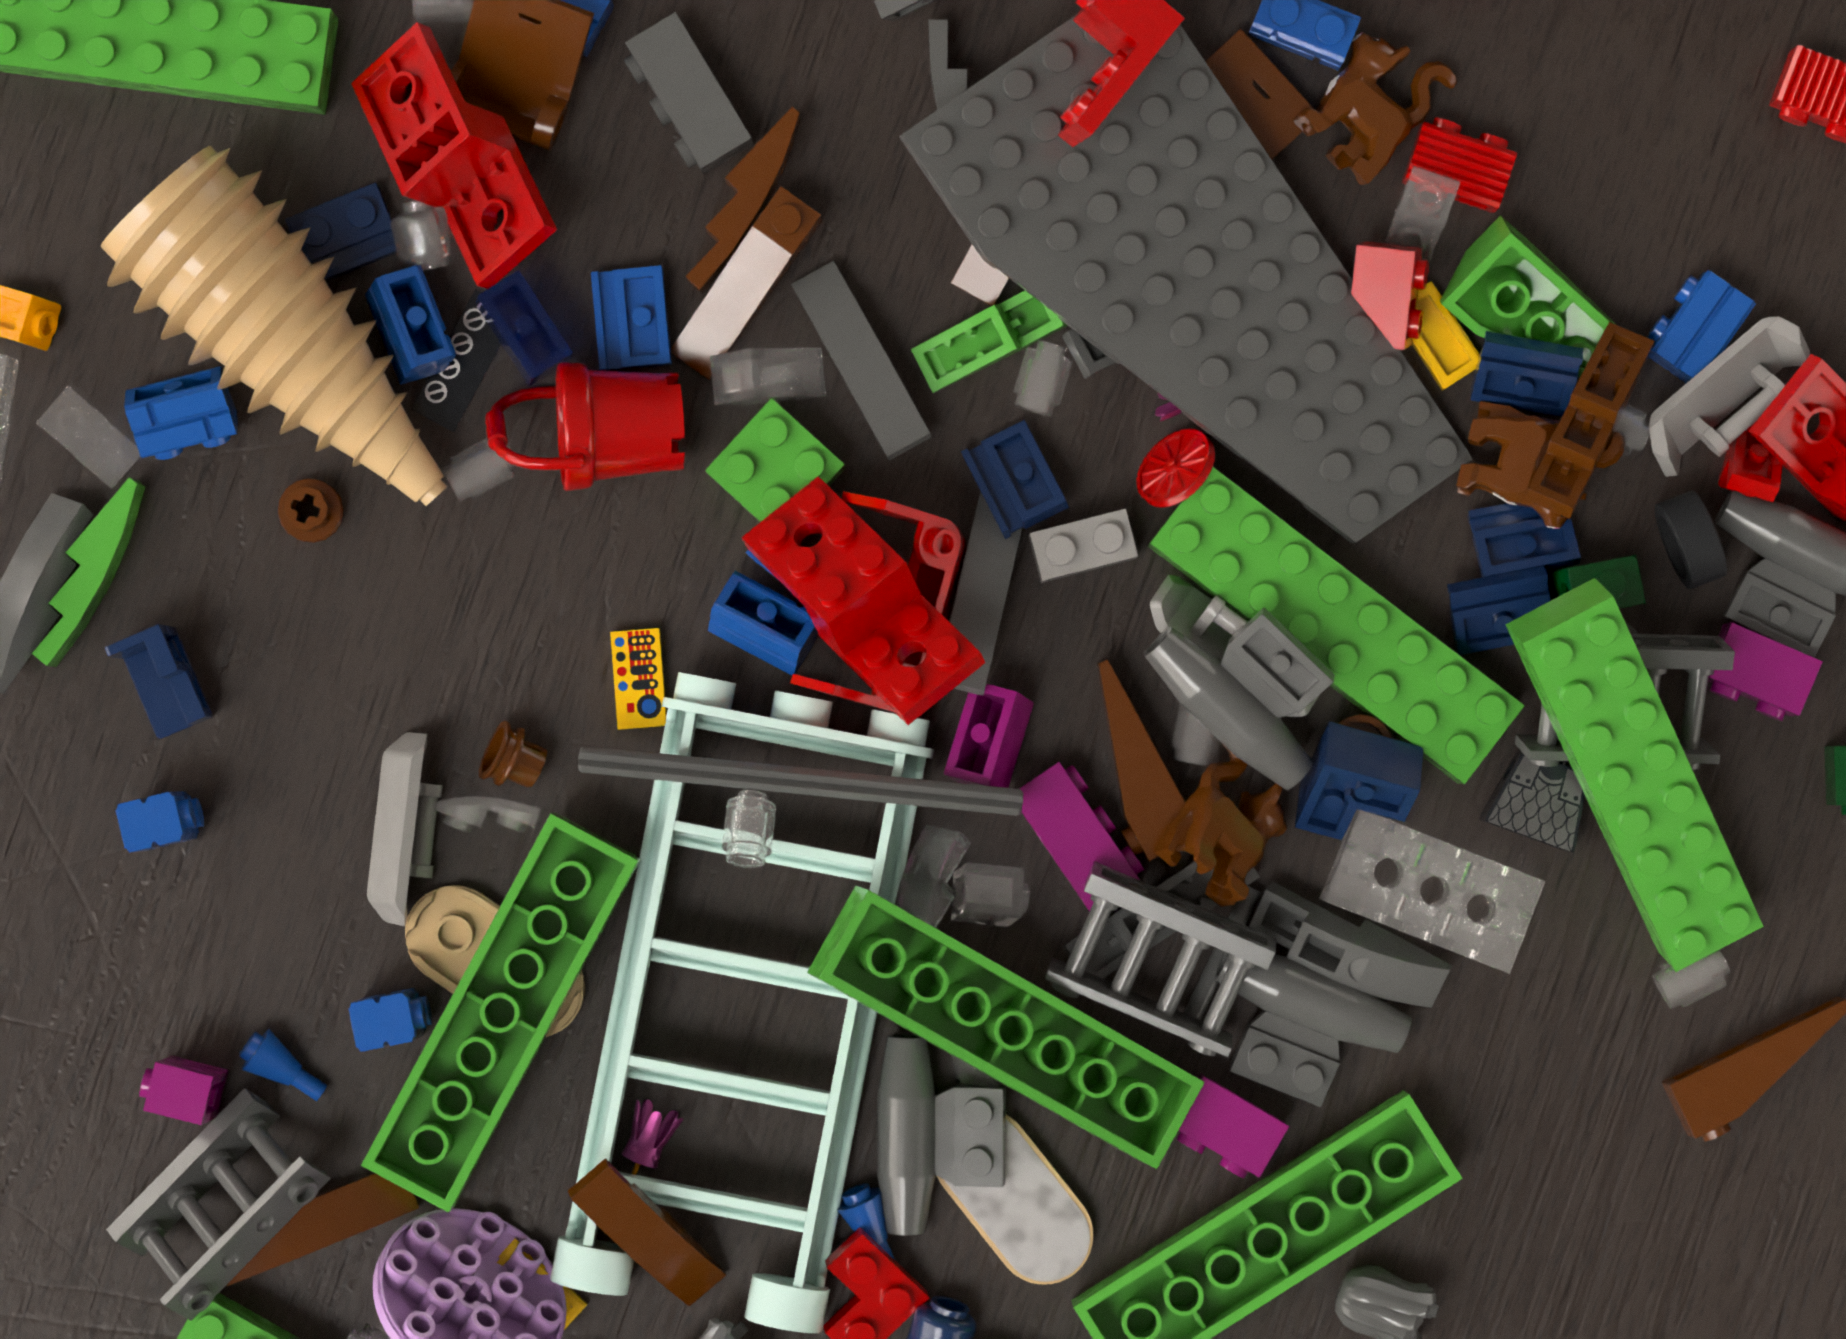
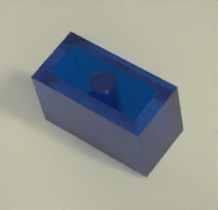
M519 270L477 296V308L529 387L554 372L559 363H568L571 360L572 350Z

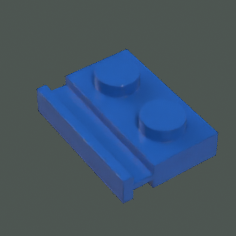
M659 265L591 272L599 370L609 371L613 369L672 365L663 267Z

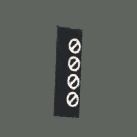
M475 289L450 335V340L456 352L455 358L452 362H449L450 364L445 371L428 377L411 410L455 432L518 311Z

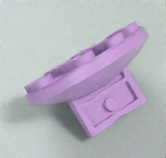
M455 1208L449 1213L440 1209L414 1217L391 1236L375 1266L373 1299L379 1320L390 1339H561L566 1323V1299L563 1286L550 1280L553 1264L546 1256L544 1248L540 1243L532 1240L518 1228L502 1220L497 1214L492 1212ZM516 1238L520 1243L510 1259L501 1266L497 1263L500 1259L498 1256ZM522 1252L530 1254L533 1260L527 1259ZM541 1263L545 1266V1270L549 1275H539L536 1273Z

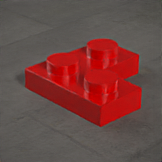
M861 1227L824 1260L827 1269L855 1294L850 1301L823 1325L825 1334L831 1339H887L915 1312L918 1306L924 1304L930 1298L927 1290Z

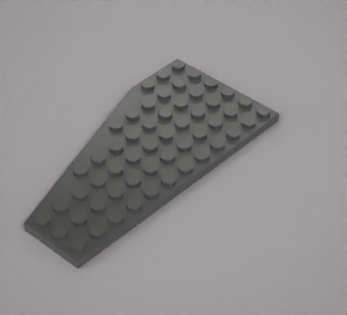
M1075 16L899 136L983 261L992 268H997L1058 315L1061 321L1117 364H1122L1179 408L1182 414L1238 457L1244 458L1350 543H1356L1458 471L1461 468V464H1467L1473 460L1399 349H1394L1352 296V278L1181 25L1177 27L1096 131L1073 148L1058 136V133L1066 125V122L1060 117L1078 95L1081 96L1088 88L1093 91L1097 84L1091 80L1092 76L1109 56H1113L1109 50L1073 21Z

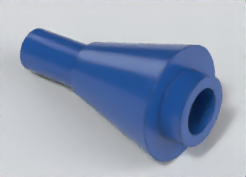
M270 1029L263 1036L255 1031L239 1054V1057L245 1060L241 1070L287 1086L291 1084L315 1101H318L327 1087V1084L302 1069L301 1063Z
M864 1183L843 1192V1200L837 1209L840 1215L854 1232L861 1227L894 1259L887 1242L888 1233L886 1232L880 1189L870 1188L869 1184Z

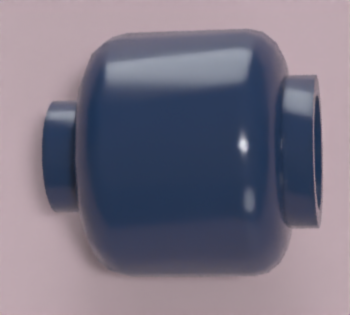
M935 1296L931 1299V1302H925L915 1310L907 1339H974L977 1325L974 1318L969 1314V1307L953 1298Z

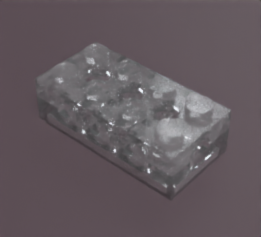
M1357 809L1343 837L1319 900L1510 974L1546 881L1381 816ZM1389 858L1397 867V877L1390 885L1381 886L1375 880L1374 869L1379 861ZM1435 876L1442 883L1443 894L1437 902L1427 904L1421 897L1420 888L1427 878ZM1483 895L1489 905L1488 913L1483 920L1473 922L1467 915V904L1472 897Z

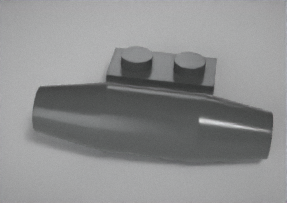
M1731 490L1719 510L1715 523L1758 553L1763 559L1744 572L1723 615L1783 645L1815 658L1836 617V593L1846 596V532L1792 505L1775 500L1770 502L1757 497H1748Z
M1263 607L1229 639L1222 661L1172 627L1164 630L1149 645L1144 653L1145 658L1178 702L1237 758L1285 790L1294 787L1309 772L1313 765V760L1280 717L1294 713L1299 714L1334 682L1335 674L1266 608Z
M1225 951L1215 974V981L1221 983L1231 961L1228 958L1229 953ZM1275 954L1268 970L1256 965L1255 969L1248 970L1238 992L1239 996L1264 1011L1247 1023L1229 1069L1230 1072L1321 1107L1340 1065L1338 1041L1398 1053L1408 1036L1412 1017L1380 997L1336 982L1288 959L1287 956Z
M913 1033L887 1035L877 1092V1177L882 1196L886 1232L895 1235H918L926 1232L935 1176L950 1182L954 1186L1003 1187L1005 1185L1006 1086L956 1085L936 1095L928 1041Z

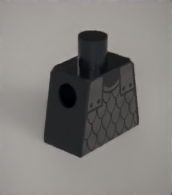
M1520 750L1513 756L1483 809L1479 820L1560 850L1574 853L1585 795L1573 769L1567 766L1569 761H1560L1559 765L1554 767L1539 766L1531 763Z

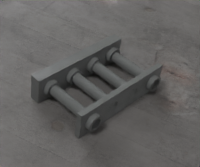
M1631 634L1658 695L1661 675L1666 674L1667 669H1684L1689 673L1681 733L1678 739L1692 770L1701 768V764H1719L1720 754L1705 738H1700L1709 676L1713 675L1715 670H1733L1735 651L1720 636ZM1542 705L1538 735L1516 734L1515 745L1531 763L1544 767L1558 766L1560 761L1569 760Z
M1094 861L1086 878L1084 892L1091 894L1090 898L1094 903L1067 963L1051 957L1045 979L1053 982L1052 987L1061 994L1073 998H1078L1081 994L1189 1041L1188 1045L1199 1053L1208 1056H1215L1216 1053L1228 1057L1232 1049L1233 1034L1222 1030V1027L1248 970L1255 969L1256 965L1268 970L1276 953V938ZM1122 907L1136 913V918L1140 922L1114 980L1110 982L1085 970L1111 911ZM1166 926L1183 933L1182 938L1185 940V943L1158 1002L1131 991V988L1157 930H1163ZM1211 945L1229 953L1228 958L1231 961L1204 1021H1201L1176 1009L1203 949L1207 950Z
M246 1088L214 1118L106 1229L116 1243L141 1257L149 1251L174 1284L160 1299L161 1303L166 1308L190 1321L212 1303L213 1298L304 1205L316 1197L318 1191L331 1179L325 1171L301 1156L294 1163L289 1159L267 1131L280 1115L271 1104ZM252 1145L279 1177L259 1198L256 1197L233 1168V1164ZM217 1181L220 1182L244 1213L224 1234L198 1203V1200ZM182 1216L185 1217L209 1248L189 1270L163 1238Z

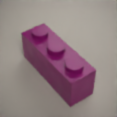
M1057 762L1019 788L1024 794L1022 814L1089 912L1094 902L1090 898L1091 894L1084 892L1086 878L1094 861L1140 880L1137 875L1144 871V868L1129 846L1122 850L1118 849L1109 835L1116 830V827L1100 805L1093 810L1090 808L1082 796V793L1089 788L1073 765L1064 769L1060 762Z

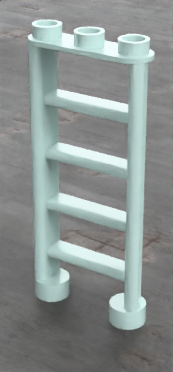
M678 672L673 699L663 697L661 707L668 708L660 749L662 754L690 756L697 728L893 766L891 776L923 779L926 758L933 759L934 749L925 747L929 720L917 718L907 725L897 714L872 710L867 736L828 729L833 705L831 701L775 691L770 717L731 710L736 683ZM654 780L639 857L641 861L637 867L576 1183L605 1158L610 1163L612 1162L628 1078L826 1116L808 1208L620 1172L631 1185L635 1183L655 1204L803 1232L795 1277L766 1273L752 1274L744 1317L754 1323L777 1329L801 1333H821L830 1289L825 1286L828 1269L824 1260L831 1255L839 1213L837 1209L841 1203L877 1012L808 974L809 966L655 937L673 845L871 883L869 889L871 892L898 906L917 806L886 803L876 858H870L679 821L678 817L685 783ZM650 961L848 999L831 1091L634 1054V1043ZM572 1201L565 1236L558 1237L550 1280L558 1285L586 1292L614 1296L627 1295L634 1260L616 1243L597 1240L599 1227Z

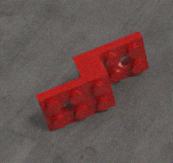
M1076 0L1075 3L1082 9L1074 17L1073 21L1109 50L1113 56H1109L1092 76L1091 80L1097 84L1093 91L1088 88L1081 96L1078 95L1060 117L1066 122V125L1058 133V136L1072 148L1096 131L1185 19L1164 0Z
M416 22L351 83L402 196L442 210L477 286L490 290L557 230L504 117L465 102L430 27ZM409 83H412L411 95L404 102L407 93L406 87ZM503 209L504 219L501 226L495 230L497 213Z
M1810 354L1751 427L1749 432L1833 516L1846 521V383L1822 358ZM1819 412L1820 424L1815 432L1808 435V421L1814 414Z
M819 476L741 537L747 549L804 605L820 637L907 725L911 724L985 664L981 652L920 593L906 561ZM815 533L822 534L821 540L816 545L800 547L802 540L806 536ZM915 652L926 653L925 659L919 665L914 667L903 666L904 660L910 654Z

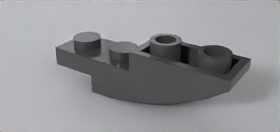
M1273 881L1265 890L1249 925L1252 929L1276 938V943L1290 950L1287 955L1288 959L1364 993L1405 1004L1432 1008L1453 966L1366 919L1358 927Z

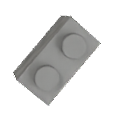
M1126 509L1029 534L1041 583L1134 560L1138 557Z

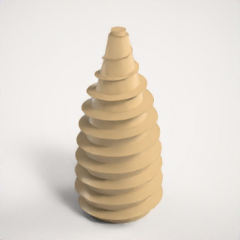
M212 146L202 149L152 190L104 239L101 248L116 262L108 279L107 286L114 287L133 280L141 287L142 291L134 307V313H141L156 307L163 309L169 317L161 334L162 340L186 332L197 341L189 359V365L214 358L225 366L217 386L218 390L240 382L254 389L247 413L273 405L285 412L280 435L302 426L319 436L315 452H319L332 445L353 458L352 467L364 465L385 479L387 485L392 484L415 503L420 500L427 506L448 486L441 480L444 474L418 435L420 429H414L401 404L407 392L395 394L384 373L394 355L374 358L366 342L376 320L354 325L346 311L356 288L332 293L324 278L334 257L310 263L301 249L311 227L287 234L277 221L287 199L263 206L253 193L262 170L239 178L226 162L230 148L218 153Z

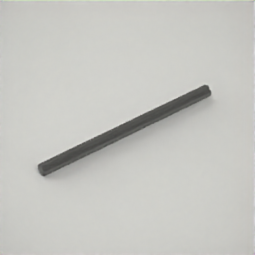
M592 746L581 747L578 756V770L582 773L1014 816L1020 815L1023 808V791L1014 788Z

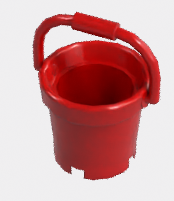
M561 362L556 368V386L521 389L501 397L492 405L491 410L485 416L488 445L492 450L496 451L499 457L512 465L535 470H560L561 481L565 491L587 489L594 484V481L662 471H681L684 468L685 452L679 453L678 441L684 438L681 384H677L679 374L678 372L588 370V367L582 363ZM556 398L559 457H529L518 454L508 448L503 412L510 406L523 401Z

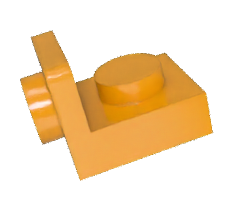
M0 285V337L47 351L52 337L57 330L61 305Z

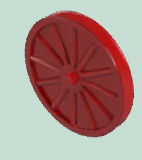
M1191 428L1178 430L1160 440L1148 452L1139 467L1136 486L1140 496L1150 505L1164 508L1176 505L1193 495L1202 486L1212 470L1215 460V448L1212 441L1203 432Z

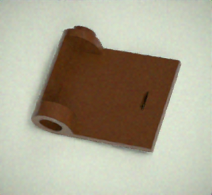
M474 0L459 59L451 70L465 102L503 116L513 137L551 151L564 123L594 13L561 0Z
M1239 29L1205 62L1272 160L1303 132L1293 121L1296 116L1306 108H1314L1245 32Z

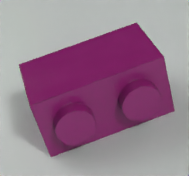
M1723 624L1718 636L1735 651L1733 670H1715L1714 674L1708 678V681L1712 683L1709 691L1734 702L1738 701L1740 695L1758 702L1755 711L1778 721H1783L1785 714L1788 716H1800L1823 661L1737 624Z
M986 684L983 696L968 692L944 775L958 783L1009 788L1034 702L1016 691Z
M176 1056L155 1062L153 1069L147 1068L142 1078L139 1096L146 1098L143 1111L203 1125L218 1115L229 1070Z
M1200 1073L1198 1079L1205 1083L1180 1126V1134L1176 1140L1200 1154L1203 1153L1206 1147L1223 1156L1219 1165L1245 1179L1248 1172L1260 1178L1288 1130L1289 1125Z

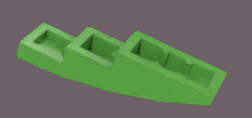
M1024 290L1008 300L995 304L912 348L911 351L932 393H935L1052 335L1068 325L1061 321L1053 311Z
M129 477L65 552L80 566L49 602L63 617L32 652L46 666H58L89 624L115 577L132 536L145 486L136 479Z

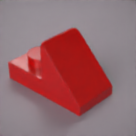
M1751 425L1729 444L1718 479V486L1737 491L1748 497H1757L1774 502L1780 489L1782 464L1749 432L1753 426Z

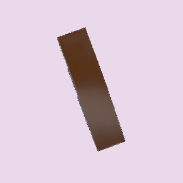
M793 106L725 177L727 185L737 194L705 226L707 233L717 243L686 275L687 281L702 295L723 271L755 221L765 209L783 173L801 122L800 113Z
M1611 322L1608 323L1571 394L1569 404L1549 441L1546 454L1527 488L1524 500L1566 518H1571L1611 438L1655 341Z
M606 1158L568 1190L570 1199L605 1234L660 1284L689 1307L726 1276V1272L663 1207L659 1209L635 1183L631 1185Z
M376 1173L320 1194L304 1205L226 1286L417 1210L419 1206L413 1193Z

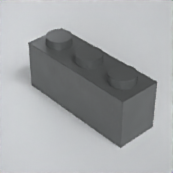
M676 12L625 42L631 55L623 60L637 84L639 85L647 81L656 95L655 98L648 102L663 127L671 122L681 137L674 145L688 168L697 164L704 175L753 145L750 134Z

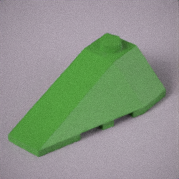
M1501 215L1466 250L1440 299L1441 304L1480 337L1484 338L1485 332L1488 331L1583 348V361L1578 371V377H1581L1608 323L1611 322L1617 325L1536 246Z

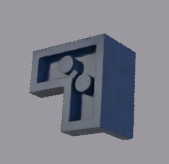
M158 624L104 648L108 657L124 659L158 738H166L213 717L175 627Z
M1329 721L1313 754V765L1299 785L1295 828L1342 840L1357 809L1405 822L1420 792L1423 748Z

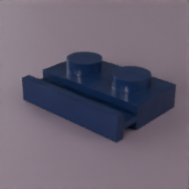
M376 182L285 219L290 233L311 227L301 249L310 263L334 257L324 278L326 282L397 253L396 249L400 250L399 252L404 251L399 238L396 242L394 241V237L396 238L398 235L396 230L393 232L391 230L396 228Z
M1486 331L1471 386L1470 400L1507 405L1516 409L1562 417L1577 383L1578 371L1583 361V348Z
M1025 420L981 441V445L969 451L968 449L961 451L1005 539L1011 537V533L1023 527L1027 529L1069 508Z
M1505 503L1468 511L1467 519L1472 531V540L1481 577L1544 566L1547 571L1580 563L1581 556L1571 518H1568L1560 529H1552L1544 525L1542 517L1531 507Z
M1544 566L1447 584L1454 646L1458 655L1514 645L1505 624L1551 601L1547 584L1548 574Z

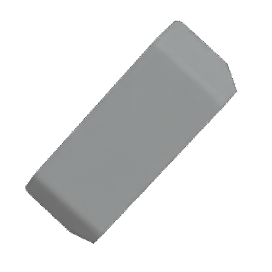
M1782 317L1761 319L1651 414L1649 433L1652 450L1666 477L1679 475L1681 455L1697 441L1701 440L1712 452L1720 457L1729 449V444L1759 419L1785 386L1775 374L1783 367L1801 366L1809 357L1810 350L1799 326ZM1760 387L1763 388L1761 392H1759L1753 399H1751L1746 405H1744L1739 411H1737L1732 417H1730L1725 423H1723L1717 430L1713 429L1718 423H1720L1726 416H1728L1733 410H1735L1740 404H1742Z
M1168 575L1150 601L1154 623L1160 633L1172 627L1221 661L1229 639L1247 623L1245 619L1225 606L1226 602L1217 595L1211 600L1180 576ZM1318 697L1299 714L1294 713L1284 717H1302L1307 715Z
M406 732L384 751L382 756L367 886V898L379 916L387 923L405 926L407 921L409 876L432 878L434 866L431 865L438 797L442 798L443 785L420 783L422 763L427 747V734Z

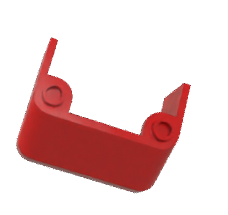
M843 492L842 500L845 503L917 525L914 547L908 568L920 593L947 619L966 552V541L961 530L952 521L885 499ZM915 652L910 654L904 660L903 666L914 667L919 665L925 659L926 653ZM796 674L792 675L791 684L895 713L873 690L869 695Z

